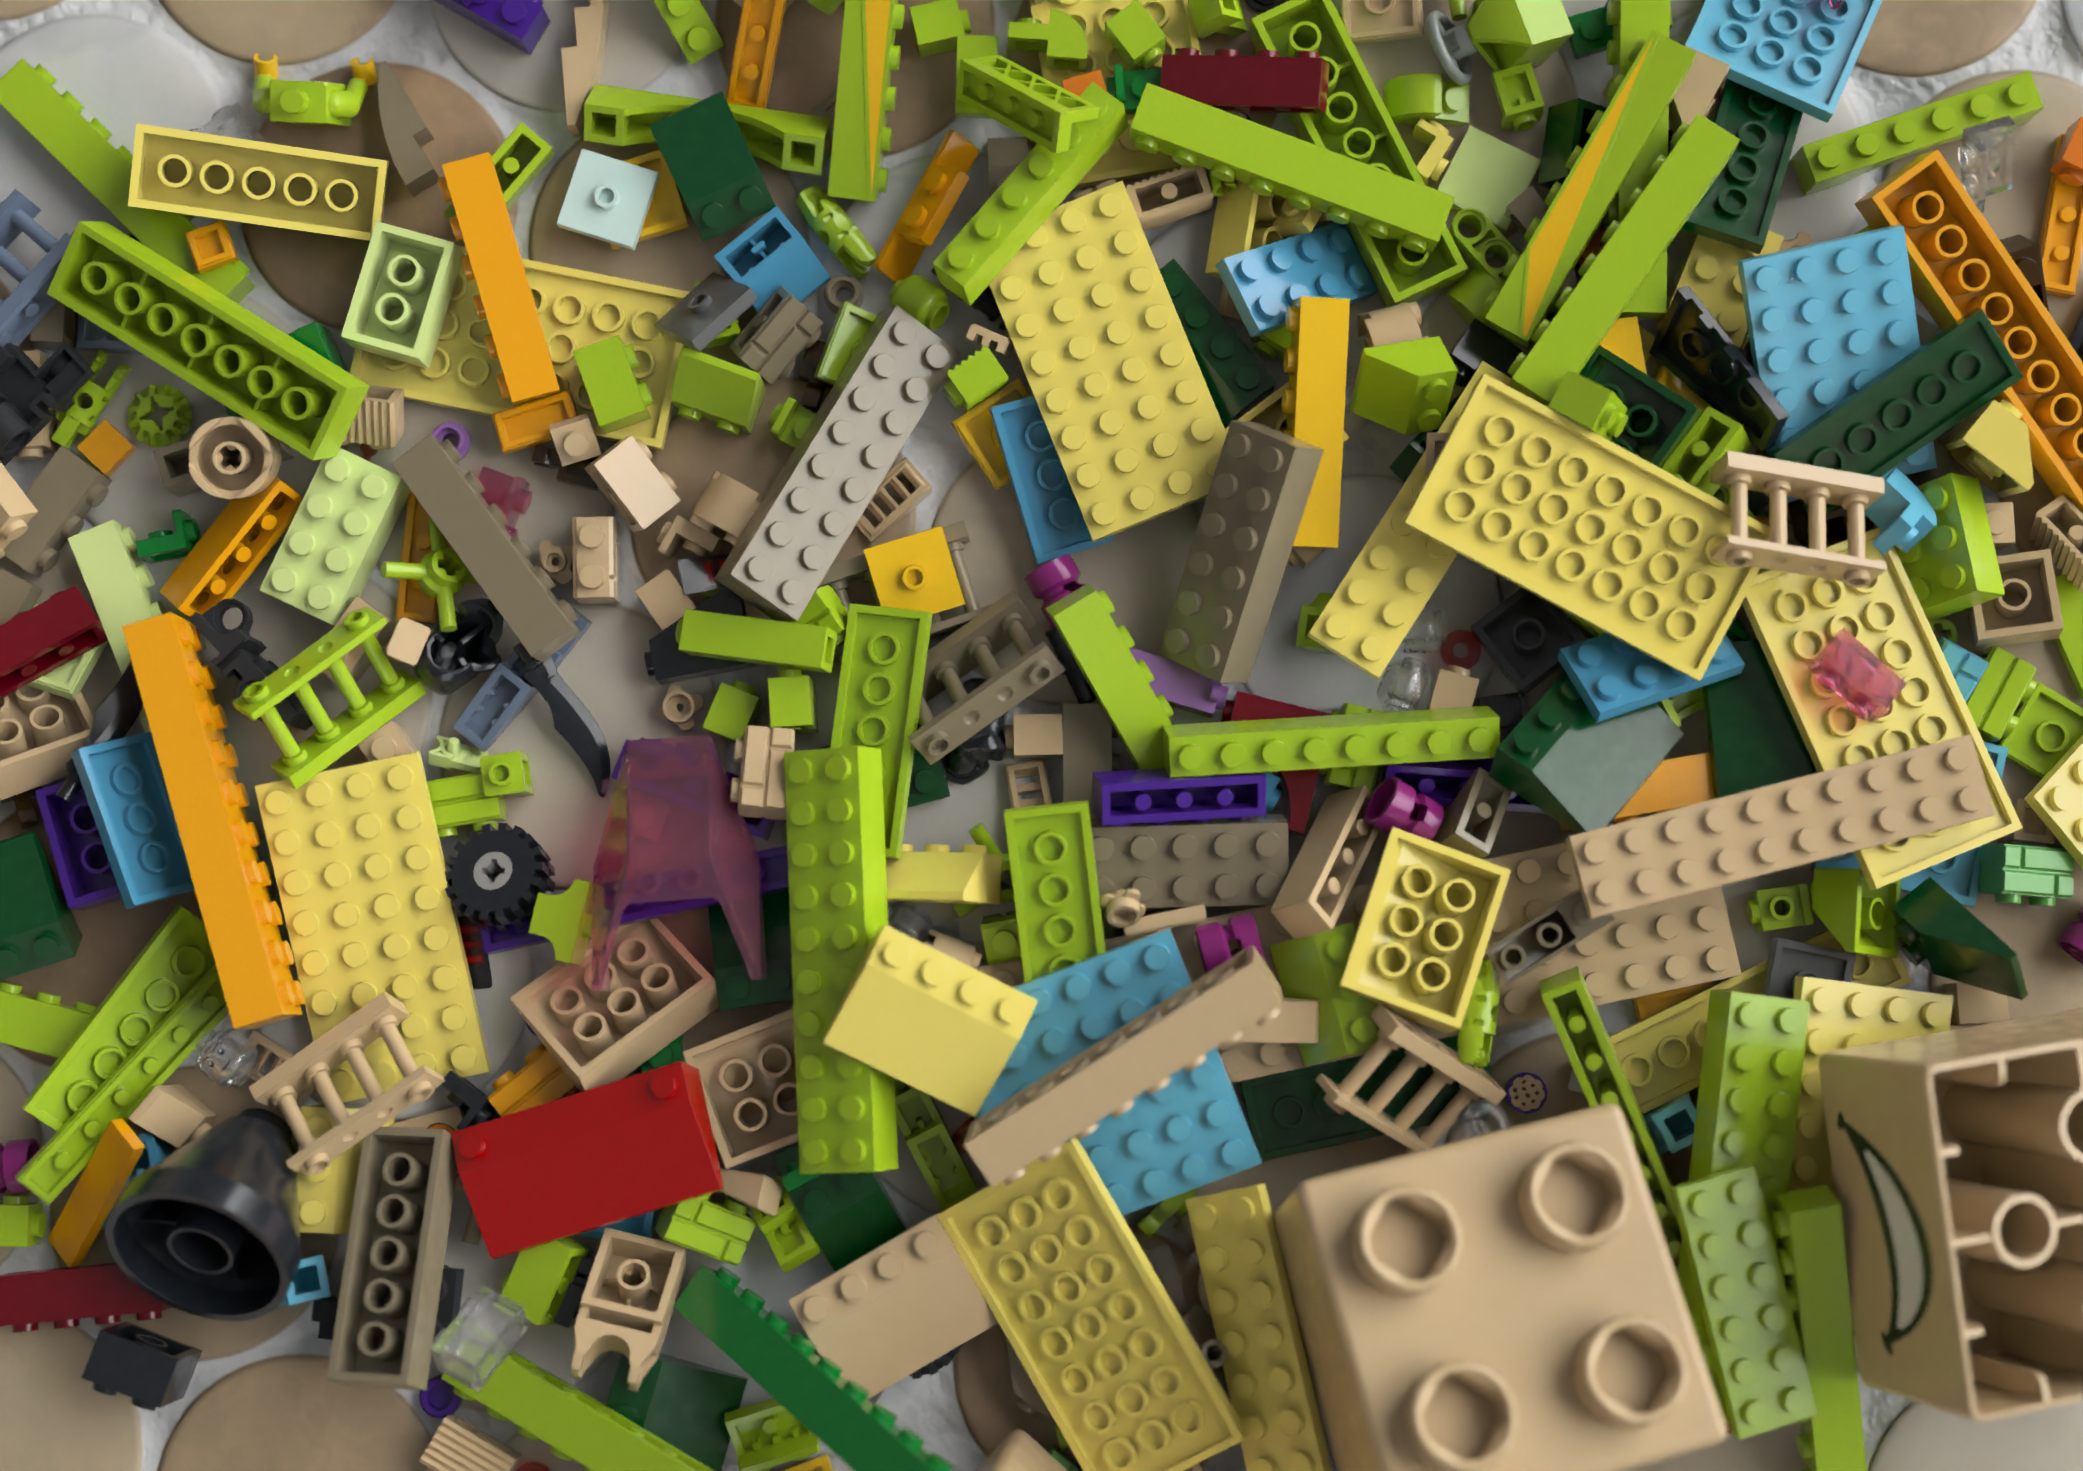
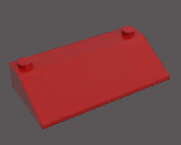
M683 1061L451 1133L458 1173L491 1259H498L724 1190L699 1069Z

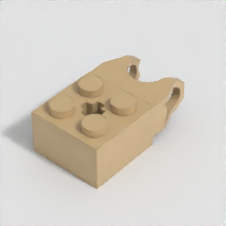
M605 1228L574 1325L576 1349L571 1365L573 1377L582 1378L585 1370L591 1366L593 1360L601 1353L617 1351L624 1354L630 1361L631 1367L627 1380L629 1383L628 1390L638 1392L643 1378L658 1361L674 1305L687 1269L686 1247Z

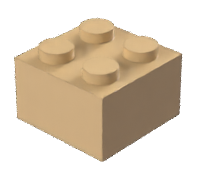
M2044 549L1997 556L2005 595L1967 608L1974 650L1988 648L1993 645L2006 646L2058 639L2064 627L2051 550Z

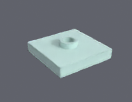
M581 149L556 224L560 228L635 251L660 175L658 172Z

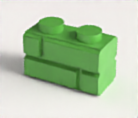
M2004 843L1984 844L1980 847L1979 866L1982 870L1979 872L1978 891L1981 894L1995 895V903L2021 904V897L2030 898V906L2055 907L2056 899H2070L2073 896L2074 877L2071 876V873L2074 871V858L2066 849Z

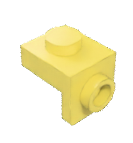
M1420 118L1414 127L1412 136L1429 147L1416 166L1426 185L1430 179L1437 182L1445 171L1449 161L1444 157L1448 153L1454 139L1449 136V131L1440 123L1433 120L1427 122Z
M1286 200L1273 226L1281 236L1307 234L1312 232L1317 222L1331 220L1325 216V212L1310 208V210L1298 209L1291 206Z

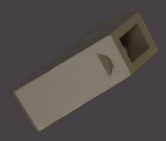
M1579 888L1487 947L1485 953L1507 986L1615 919L1610 914L1589 920Z

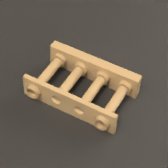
M1727 451L1710 468V483L1724 485L1730 490V535L1726 536L1710 551V559L1724 561L1732 567L1754 566L1842 581L1850 587L1867 586L1886 570V562L1865 558L1864 510L1885 493L1884 478L1734 451ZM1747 490L1764 492L1769 496L1770 542L1748 538ZM1787 497L1804 499L1808 503L1809 549L1787 545ZM1826 503L1843 506L1847 510L1848 555L1826 552Z
M385 992L249 1086L255 1101L275 1110L280 1107L301 1151L286 1160L290 1169L306 1176L323 1172L336 1157L412 1104L428 1099L434 1093V1089L445 1082L443 1076L424 1065L419 1068L416 1066L397 1030L399 1023L410 1016L403 1002ZM381 1036L404 1078L385 1092H383L363 1053L367 1045ZM346 1060H348L369 1100L368 1104L351 1116H349L329 1077L331 1071ZM312 1084L315 1085L335 1125L334 1128L316 1140L295 1101L297 1094Z
M1381 1003L1370 1014V1017L1381 1029L1377 1033L1379 1039L1339 1085L1323 1074H1320L1316 1079L1327 1093L1323 1099L1340 1114H1344L1346 1110L1405 1145L1406 1150L1410 1154L1435 1148V1144L1473 1100L1478 1101L1482 1097L1497 1106L1507 1094L1486 1070L1461 1063L1458 1060V1052ZM1400 1046L1406 1049L1405 1053L1407 1055L1368 1102L1355 1094L1392 1049L1397 1050ZM1428 1063L1433 1066V1074L1395 1118L1382 1111L1419 1066L1424 1068ZM1455 1080L1460 1083L1458 1086L1461 1089L1422 1135L1410 1128L1446 1083L1451 1085Z

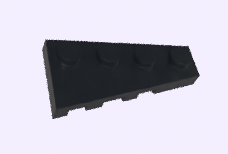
M1687 285L1677 289L1649 353L1712 408L1740 423L1749 440L1758 448L1765 451L1774 447L1789 414L1690 286Z

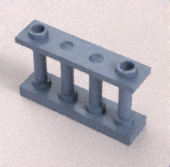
M14 189L0 203V266L20 283L5 301L0 299V346L3 347L7 343L19 346L58 302V300L46 293L72 237L66 232L58 241L33 220L41 209L17 189ZM21 232H24L47 252L32 271L6 250Z

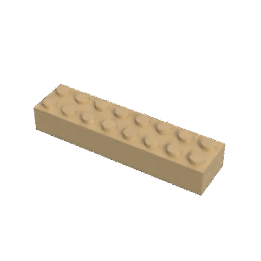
M1253 944L972 1121L969 1124L965 1138V1148L991 1187L1002 1181L1005 1185L1013 1183L1026 1173L1025 1166L1038 1158L1041 1162L1053 1158L1063 1149L1060 1144L1073 1136L1077 1140L1088 1136L1099 1126L1097 1121L1110 1113L1113 1117H1117L1126 1112L1134 1105L1133 1099L1146 1090L1149 1094L1156 1093L1171 1081L1168 1076L1181 1068L1185 1072L1196 1068L1207 1059L1205 1053L1218 1045L1222 1049L1231 1046L1243 1036L1242 1030L1254 1022L1261 1026L1275 1018L1280 1013L1278 1007L1283 1005L1280 984Z

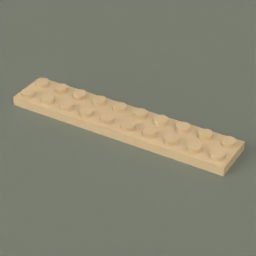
M1969 734L1572 835L1566 838L1587 916L1590 920L1984 819L1996 814L1972 736Z

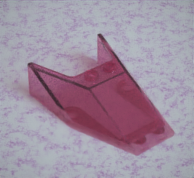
M711 735L627 741L593 867L591 991H610L609 960L623 911L628 905L714 898L720 902L752 980H767L760 856L744 817L738 815V803L730 802L731 784Z

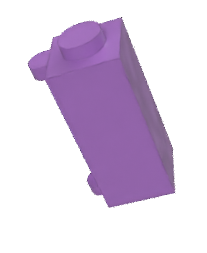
M1130 648L1136 662L1143 659L1150 669L1155 680L1150 682L1149 685L1157 696L1162 693L1170 706L1212 718L1215 709L1223 710L1229 687L1223 686L1222 683L1214 681L1171 659Z

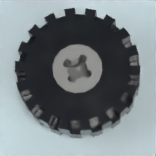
M498 823V830H496L491 824L483 825L482 834L478 835L472 830L466 834L470 839L466 845L459 841L454 846V849L459 853L456 858L448 857L446 864L452 869V872H445L446 881L450 885V887L445 888L447 896L453 901L452 904L471 923L477 927L480 925L485 931L493 932L495 927L501 933L510 932V924H513L519 930L526 927L523 919L528 916L532 919L538 892L544 894L546 891L554 892L555 883L550 876L556 875L555 868L549 862L551 858L548 853L522 828L515 825L512 829L507 823ZM500 869V873L497 874L496 877H491L495 872H497Z

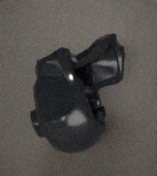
M478 598L461 602L458 606V612L455 610L457 630L453 632H442L440 630L438 616L434 633L427 639L417 665L413 666L419 680L431 691L440 695H449L477 677L480 673L493 671L499 663H502L501 656L497 653L495 646L502 637L504 618L490 599Z
M970 678L963 683V686L969 694L988 681V679ZM1009 711L941 758L947 780L959 785L969 784L988 771L990 766L988 760H1003L1006 753V740L1002 730Z

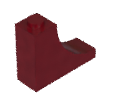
M1237 691L1234 701L1226 699L1221 722L1327 716L1333 714ZM1320 769L1276 771L1281 780L1287 801L1288 833L1299 836L1305 833Z

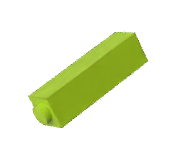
M689 609L684 610L683 619L678 621L676 627V642L679 643L678 650L692 656L823 673L832 672L837 632L828 627Z

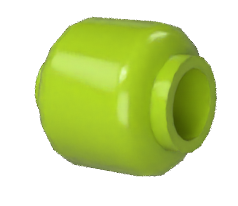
M920 274L910 275L904 280H898L890 290V308L895 305L899 306L931 331L938 330L949 315L950 305L948 304L946 291Z

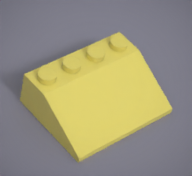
M1392 827L1339 986L1378 1005L1381 1003L1407 1019L1449 1034L1461 1029L1511 870Z
M887 925L877 927L822 1043L975 1117L1018 1044L1038 1000Z

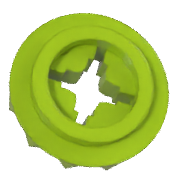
M149 384L148 388L135 393V399L127 407L129 413L127 425L132 430L135 438L151 447L163 448L178 443L186 436L192 424L193 412L188 398L180 390L168 384ZM155 402L163 410H171L167 415L163 416V430L156 421L147 420L150 415L155 413Z

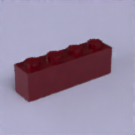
M1178 48L1175 49V55L1163 54L1161 88L1225 112L1326 114L1330 65L1323 58H1319V53L1314 51H1295L1294 57H1278L1279 52L1273 50H1255L1254 56H1239V51L1232 49H1216L1214 55H1199V50Z
M76 585L65 591L55 593L47 601L28 611L16 614L11 620L0 625V699L108 641L99 619Z
M117 1263L12 1272L0 1275V1326L12 1325L13 1333L39 1330L38 1323L53 1321L54 1329L80 1326L79 1319L95 1317V1325L121 1322V1315L136 1313V1321L162 1318V1311L173 1308L136 1285L121 1270Z

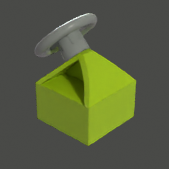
M1475 0L1471 4L1467 21L1457 26H1454L1451 20L1438 10L1431 11L1427 16L1426 22L1428 36L1440 64L1448 76L1459 85H1465L1470 82L1472 66L1469 56L1477 51L1483 55L1495 71L1529 62L1532 63L1533 67L1542 65L1574 34L1561 0Z

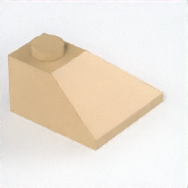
M1686 45L1685 47L1697 54L1691 69L1669 104V116L1674 134L1683 122L1690 125L1698 113L1711 120L1720 103L1730 66Z

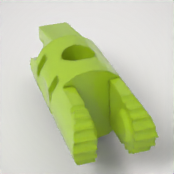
M817 184L801 192L796 200V204L811 228L852 276L860 280L861 278L865 279L870 272V265L872 266L878 256L874 248L871 247L872 245L842 208L830 196H827L828 194Z
M100 349L89 365L95 375L76 392L73 397L75 404L66 413L58 412L55 418L62 422L51 440L69 449L80 433L87 437L132 368L124 363L114 370L104 388L101 387L94 380L105 367L109 354ZM90 395L93 399V404L90 408L84 409L82 400L85 396Z
M1482 960L1461 1029L1457 1030L1459 1032L1457 1045L1458 1060L1477 1069H1484L1488 1062H1490L1493 1036L1496 1033L1500 987L1499 973L1491 960Z

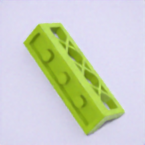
M1001 55L960 60L957 100L1054 153L1069 151L1072 123L1098 119L1100 107Z

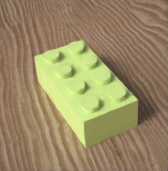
M342 448L339 449L337 456L322 459L259 590L331 625H335L357 596L361 597L408 499L411 490L402 477Z

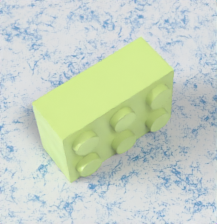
M376 221L341 338L352 348L429 369L462 264L461 257L464 256L462 251L454 242Z

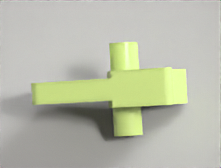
M436 736L435 749L428 752L427 763L445 768L451 772L459 769L478 773L481 772L480 758L488 756L489 752H483L479 748L461 744L459 739L455 737Z

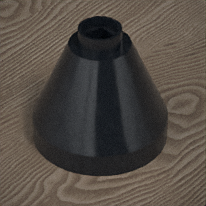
M245 1109L238 1116L223 1120L133 1178L122 1191L107 1219L105 1227L108 1248L121 1270L136 1285L156 1299L181 1311L204 1318L224 1321L249 1320L264 1316L277 1308L284 1300L301 1263L297 1171L290 1169L286 1163V1160L295 1155V1149L291 1142L292 1131L287 1122L277 1114L265 1109Z

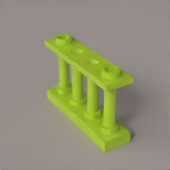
M367 607L349 613L340 625L264 680L249 685L242 695L232 702L235 709L252 720H256L258 717L262 718L283 753L281 758L274 762L271 767L279 779L286 780L296 790L427 693L421 680L403 670L395 672L374 635L375 632L388 624L384 616ZM359 644H361L381 679L380 685L365 696L362 695L341 659L342 656ZM326 668L330 671L349 704L347 709L333 720H330L308 683L309 680ZM293 692L316 728L314 734L299 745H297L274 707Z

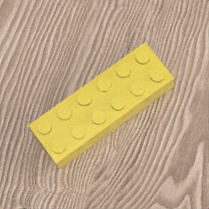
M136 123L128 206L370 241L376 221L382 222L389 161Z

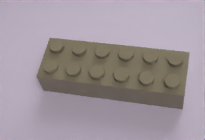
M1231 420L1160 644L1159 654L1219 683L1249 682L1324 449L1261 423Z
M1283 814L1251 816L1247 820L1213 818L1203 823H1194L1187 820L1170 821L1169 824L1164 825L1131 823L1129 826L1109 827L1102 825L1098 819H1090L1100 897L1107 893L1112 894L1116 890L1136 889L1140 892L1139 902L1145 905V908L1189 907L1204 904L1205 907L1273 905L1289 873L1288 822Z
M381 1126L363 1139L327 1380L346 1386L423 1391L427 1389L458 1169L451 1133L444 1129Z

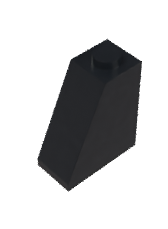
M727 587L693 609L747 617L744 599ZM678 621L650 639V652L644 653L648 675H655L656 681L661 685L756 667L754 663L692 656L678 650L679 643L676 642Z

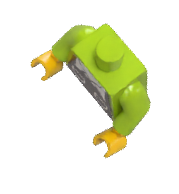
M256 53L253 56L255 79L252 102L253 107L258 113L270 115V121L275 123L352 126V117L358 114L368 91V86L376 83L378 80L374 59L370 58L368 63L360 65L359 58H353L350 61L353 79L346 85L320 81L277 80L279 78L277 55L273 54L272 60L262 61L259 60V53Z

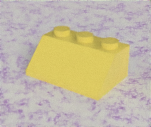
M1236 179L1237 189L1227 195L1225 182L1221 180L1224 196H1218L1205 273L1222 280L1215 265L1223 258L1296 236H1281L1273 226L1287 198L1274 193L1271 196L1260 195L1249 188V184Z
M1994 399L1984 404L1957 423L1941 443L1950 451L1957 464L1975 478H1979L1980 482L2001 498L2029 491L2034 485L2028 425L2019 419L2022 413L2005 400H2001L1999 403Z
M902 844L900 859L886 857L887 902L1000 905L1002 855L987 853V846L962 845V852H950V845L925 844V852H913V845Z
M325 1105L301 1106V1112L315 1140L335 1127ZM345 1106L349 1116L362 1108ZM395 1117L382 1125V1127H389L390 1124L395 1123ZM363 1139L332 1160L331 1165L323 1172L311 1176L297 1172L301 1233L349 1234Z

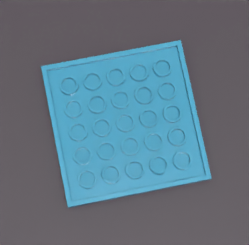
M1170 927L1012 987L1038 1000L1018 1044L974 1119L979 1118L1192 983ZM1217 1046L1205 1053L1207 1059L1199 1066L1187 1072L1183 1068L1168 1076L1171 1081L1164 1088L1153 1094H1149L1147 1090L1133 1099L1135 1103L1130 1109L1117 1117H1113L1111 1113L1097 1121L1099 1126L1091 1134L1079 1140L1122 1216L1262 1164L1261 1157Z

